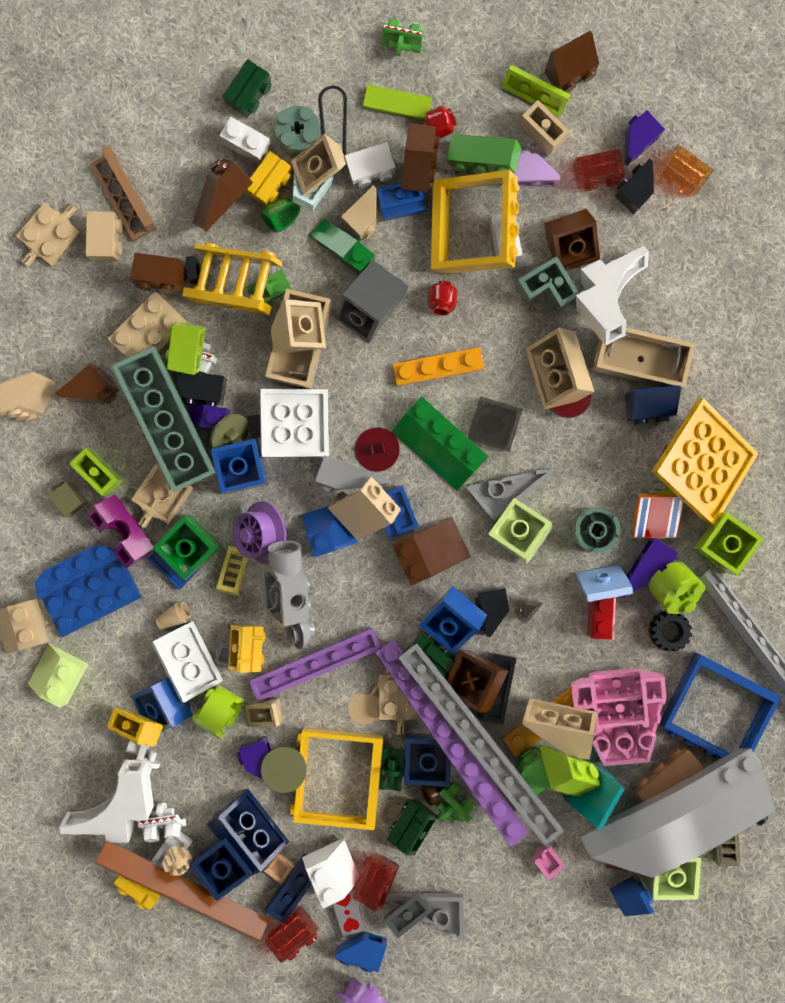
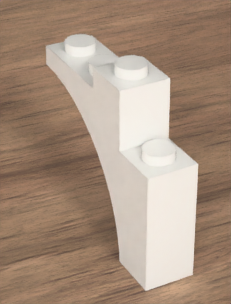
M645 246L633 250L616 260H612L606 265L601 260H598L581 269V285L585 290L576 295V311L605 345L626 335V319L620 311L618 298L627 282L637 273L648 267L649 251Z
M125 760L118 772L116 792L108 800L94 808L84 811L67 812L59 826L60 834L105 835L106 841L128 843L135 829L134 820H148L154 807L148 760Z

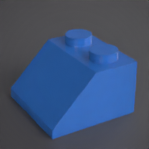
M256 439L211 449L221 494L226 495L268 485L264 463Z
M169 677L131 696L139 714L162 724V731L173 728L193 716L189 702L181 703Z

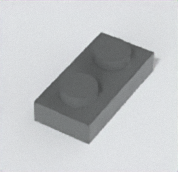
M417 890L388 913L383 921L395 936L399 938L433 911V907L422 893Z

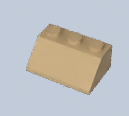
M557 328L526 348L543 409L577 402L594 392L575 331Z
M30 372L0 383V415L16 419L17 421L21 420L24 423L37 420V415L44 413L55 390L56 382L35 372Z

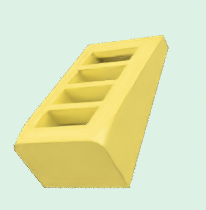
M228 546L216 589L220 592L240 596L249 558L241 555L236 547ZM231 554L241 556L243 560L231 559ZM229 563L239 565L240 570L229 567ZM227 572L237 574L238 577L233 578L226 575ZM228 581L236 584L235 587L224 585V583Z

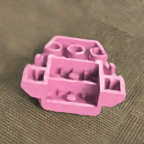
M640 668L591 672L589 677L579 678L571 682L574 707L597 712L593 745L603 765L649 763L656 740L657 725L661 721L662 706L667 698L664 674L653 671L644 672Z

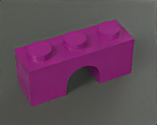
M115 494L94 505L87 513V517L99 533L106 529H114L120 533L122 542L113 552L126 569L147 557L154 550L151 539L144 534L138 522L132 518L126 510L124 503Z

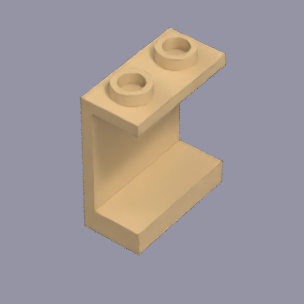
M372 476L367 479L360 490L348 496L344 491L338 493L328 507L357 540L391 525L401 510Z

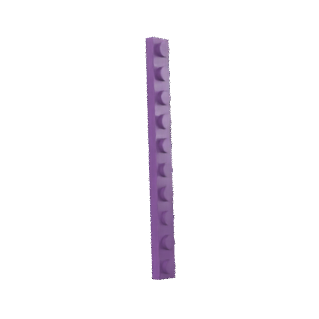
M395 640L391 641L378 650L376 655L509 847H512L529 834L528 830L478 759L399 660V657L404 653Z

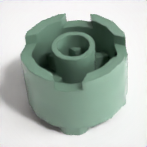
M291 106L281 110L277 115L275 122L277 140L280 148L291 157H296L321 137L319 121L309 107Z
M587 508L574 517L571 524V536L574 543L583 550L593 553L605 552L612 549L618 537H620V523L615 515L604 508ZM594 524L595 527H599V531L596 532V536L595 533L591 532V529L593 528Z

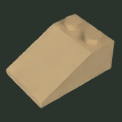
M529 698L523 725L566 755L577 759L584 758L590 760L597 712Z

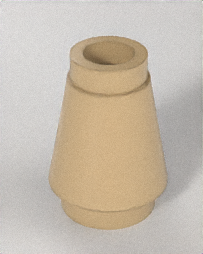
M184 602L175 603L156 618V623L161 630L187 623L188 619L191 618L190 609Z

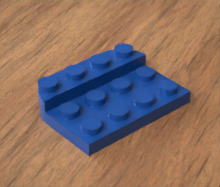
M108 546L90 547L46 569L36 579L37 598L42 599L61 638L142 598L129 569L124 567L113 552V548Z

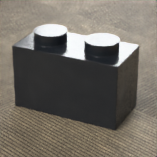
M179 372L177 391L183 403L195 404V401L204 402V405L217 407V404H224L227 378L201 372L194 375Z

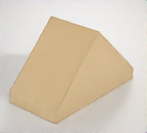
M279 698L244 705L249 727H276L283 720Z

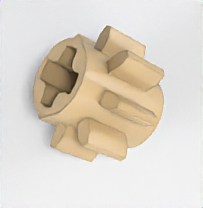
M173 846L165 852V861L162 862V866L165 872L169 871L170 875L179 876L189 869V861L192 857L188 849L185 850L184 847Z

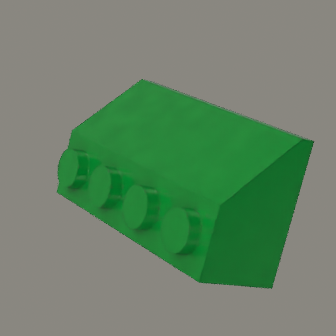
M422 396L391 431L456 491L489 457Z

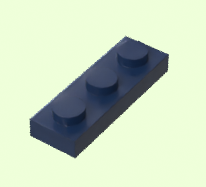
M305 853L265 908L267 914L282 923L286 922L312 885L302 857L307 855Z

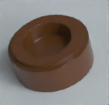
M421 785V792L429 805H434L440 801L435 786Z

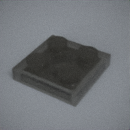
M480 396L467 437L471 441L510 452L523 409Z

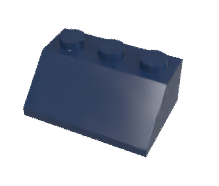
M249 789L219 811L207 823V826L218 839L226 837L252 870L253 875L260 873L289 843V840Z

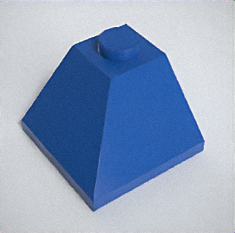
M329 506L302 515L314 558L358 543V540L328 509Z

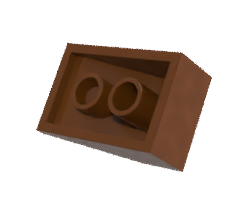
M218 159L210 166L211 171L207 174L193 220V224L205 232L213 226L253 183L234 161Z
M453 517L392 544L411 586L471 557Z

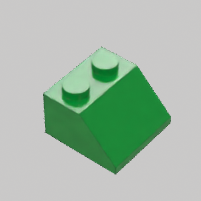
M192 515L184 516L153 547L183 580H186L222 548Z

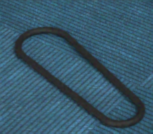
M331 85L324 88L319 95L322 135H324L322 96L328 89H337L344 97L343 154L345 157L347 96L342 88Z

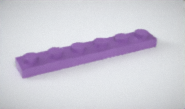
M370 628L249 680V683L258 702L381 649V645L374 629Z

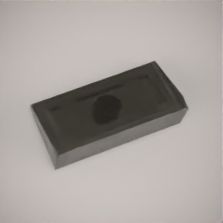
M521 597L517 612L518 620L527 624L542 606L543 602L537 599Z

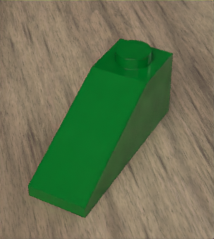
M323 219L310 235L358 276L372 260L375 261L374 253L326 219Z

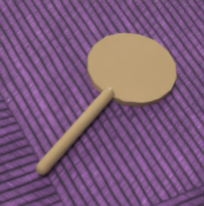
M379 682L371 694H355L350 699L348 712L355 722L370 724L379 717V699L375 696L379 690Z

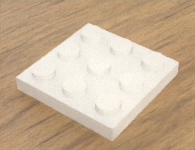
M260 389L261 457H324V455L329 457L328 390Z

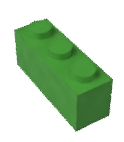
M452 134L446 160L452 169L457 172L471 170L482 174L510 170L516 175L522 148L516 139Z

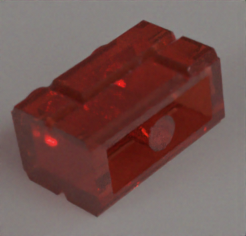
M620 149L577 157L573 162L578 190L592 191L597 189L598 185L606 184L607 187L618 185L625 176Z
M379 853L367 856L362 864L363 874L356 880L353 887L356 890L353 899L361 904H365L366 907L373 911L383 908L400 867L399 864Z
M301 907L289 916L285 923L279 924L269 932L265 943L280 963H283L286 959L291 961L299 954L301 947L304 945L308 947L316 941L319 927L305 909Z

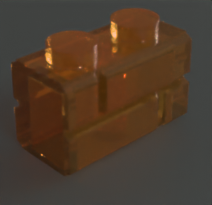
M677 144L658 170L663 180L668 183H675L684 195H692L693 197L699 192L714 171L713 168L679 144Z

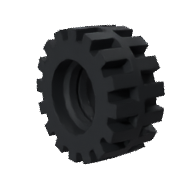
M665 611L653 617L648 631L650 639L657 647L668 652H677L679 649H684L686 643H690L689 637H692V633H690L692 626L689 625V620L680 613L669 614ZM667 622H674L679 628L678 636L673 640H666L662 636V627Z

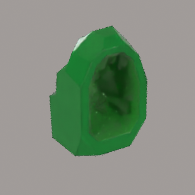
M289 198L279 199L262 210L261 217L270 230L278 233L295 222L300 213V205L294 203Z

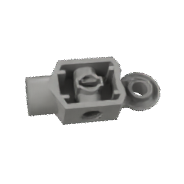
M279 541L268 547L269 566L262 568L265 609L269 617L275 620L280 628L286 627L289 641L298 650H302L308 645L310 639L315 637V627L312 620L309 619L311 604L308 599V590L310 585L302 571L301 545L294 541Z

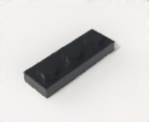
M498 653L493 654L492 662L508 670V673L490 712H482L481 720L504 724L516 657Z

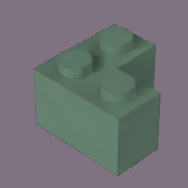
M557 256L521 277L515 284L516 289L526 304L546 294L556 312L576 301V295L580 294Z

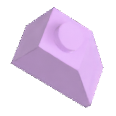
M521 151L516 170L517 184L520 187H557L560 175L537 153L531 154L530 151Z

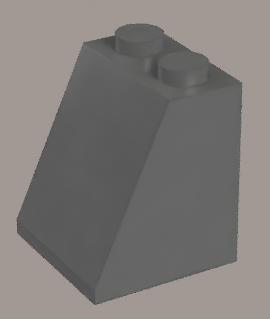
M372 260L342 294L334 318L364 341L370 343L404 298L409 286L387 271L384 266Z

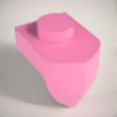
M542 845L536 847L532 860L549 881L566 866L551 846Z

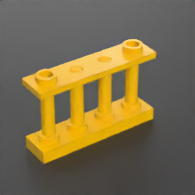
M205 242L204 245L195 244L194 249L204 254L197 285L193 289L184 287L183 297L200 304L270 315L272 306L265 303L262 297L270 265L282 267L283 263L275 258L274 253L269 251L254 253L220 248L208 242ZM213 257L223 258L216 287L212 289V292L207 291L205 287ZM231 261H242L235 290L231 295H228L224 292ZM251 262L261 264L254 294L250 298H246L243 292Z

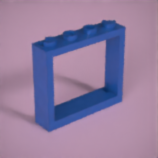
M695 652L661 718L660 725L665 727L663 731L673 737H676L677 734L684 737L683 742L694 748L697 745L703 747V752L713 758H716L717 755L723 758L730 753L672 723L702 665L764 698L739 748H751L754 752L782 696Z

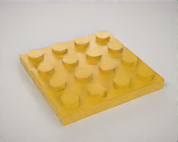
M704 398L697 399L652 470V473L709 526H715L758 453Z

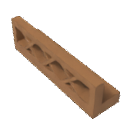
M108 145L101 149L104 156L90 163L130 237L133 241H136L157 228L115 153ZM108 162L111 167L110 175L101 174L97 167ZM112 181L120 183L122 187L120 195L111 193L110 186ZM123 200L129 201L132 204L131 214L121 211L120 208ZM133 219L140 220L145 229L134 234L131 229Z

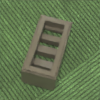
M739 835L713 848V861L717 865L740 866ZM722 844H731V847H722ZM722 854H731V856H722Z

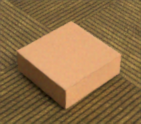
M278 853L265 867L263 872L282 885L295 867V864Z

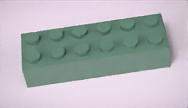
M153 346L111 365L173 493L215 474L216 470L158 349Z

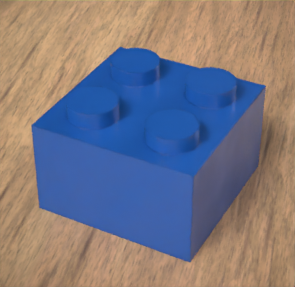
M452 586L427 611L418 626L450 653L454 654L479 631L487 614Z

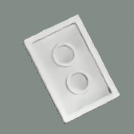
M193 621L151 642L181 703L190 700L223 681Z

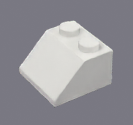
M344 838L302 857L306 871L323 909L344 899L360 879Z

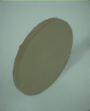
M231 414L220 420L211 434L210 444L212 449L243 442L249 432L247 419L240 414Z
M286 746L271 750L265 756L261 765V775L264 783L271 790L278 793H289L299 788L307 773V765L302 754L296 749Z

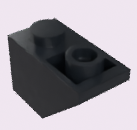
M651 158L645 164L640 162L632 171L634 175L629 180L625 178L616 187L619 191L615 197L633 215L654 193L653 160Z
M505 587L477 591L478 597H474L475 605L487 614L480 627V632H484L486 637L493 635L509 612Z

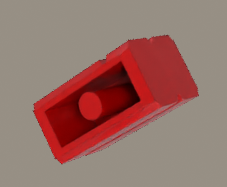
M616 597L588 602L587 636L591 639L614 640L613 627H615Z

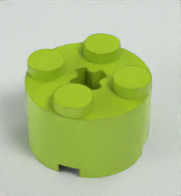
M669 563L666 565L667 569L662 572L658 570L653 575L649 583V590L667 613H690L695 610L696 603L706 587L684 563Z
M218 686L215 689L210 688L204 697L206 703L202 709L199 708L193 721L196 722L198 727L218 739H222L226 735L223 730L226 727H232L242 709L240 703H243L244 699L226 688Z

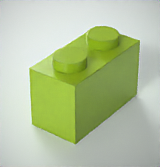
M184 322L172 324L168 331L170 348L165 355V362L168 363L167 370L191 375L200 372L206 327Z
M84 448L69 463L101 496H110L125 481L93 449Z

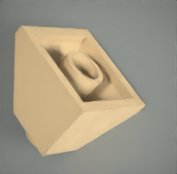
M326 134L322 135L310 147L291 160L300 188L305 196L341 170L347 163L341 146Z
M295 300L282 301L271 327L273 352L292 353L326 348L321 303Z

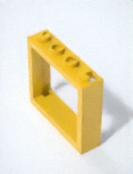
M510 170L434 180L431 270L438 274L515 268V255H518V250L515 246L516 237L518 236L516 214L519 213L517 191L520 188L517 184L516 175ZM502 184L501 256L448 261L450 190Z
M303 728L302 734H298L296 747H300V753L304 757L306 765L309 737L373 743L367 817L302 811L305 788L304 779L301 786L292 791L296 792L295 801H291L290 814L294 815L293 823L375 830L383 735Z

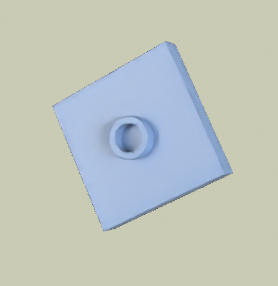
M620 565L576 572L577 581L588 602L633 593L632 585Z

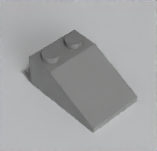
M325 455L315 479L317 483H320L319 488L332 493L334 489L362 488L371 476L380 486L388 485L389 479Z

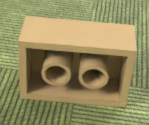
M154 291L108 340L127 358L153 346L158 349L162 358L170 348V340H168L169 328L177 322H188Z

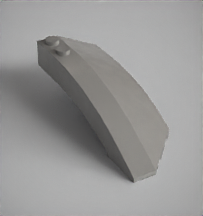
M738 748L673 787L624 812L607 819L602 830L594 827L580 835L579 838L590 858L653 878L719 846L770 815L775 809L763 769L752 749Z

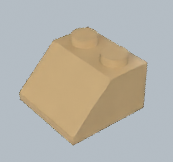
M38 599L0 609V635L6 654L49 642Z

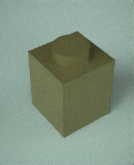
M70 482L58 483L52 488L53 492L48 495L64 517H72L88 504L73 483Z

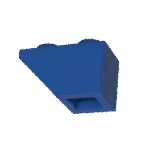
M633 876L610 888L624 916L654 913L650 905L653 903V899L642 882H636Z
M365 931L337 946L335 959L339 960L343 965L350 966L352 964L360 967L365 972L374 971L378 973L387 947V938Z

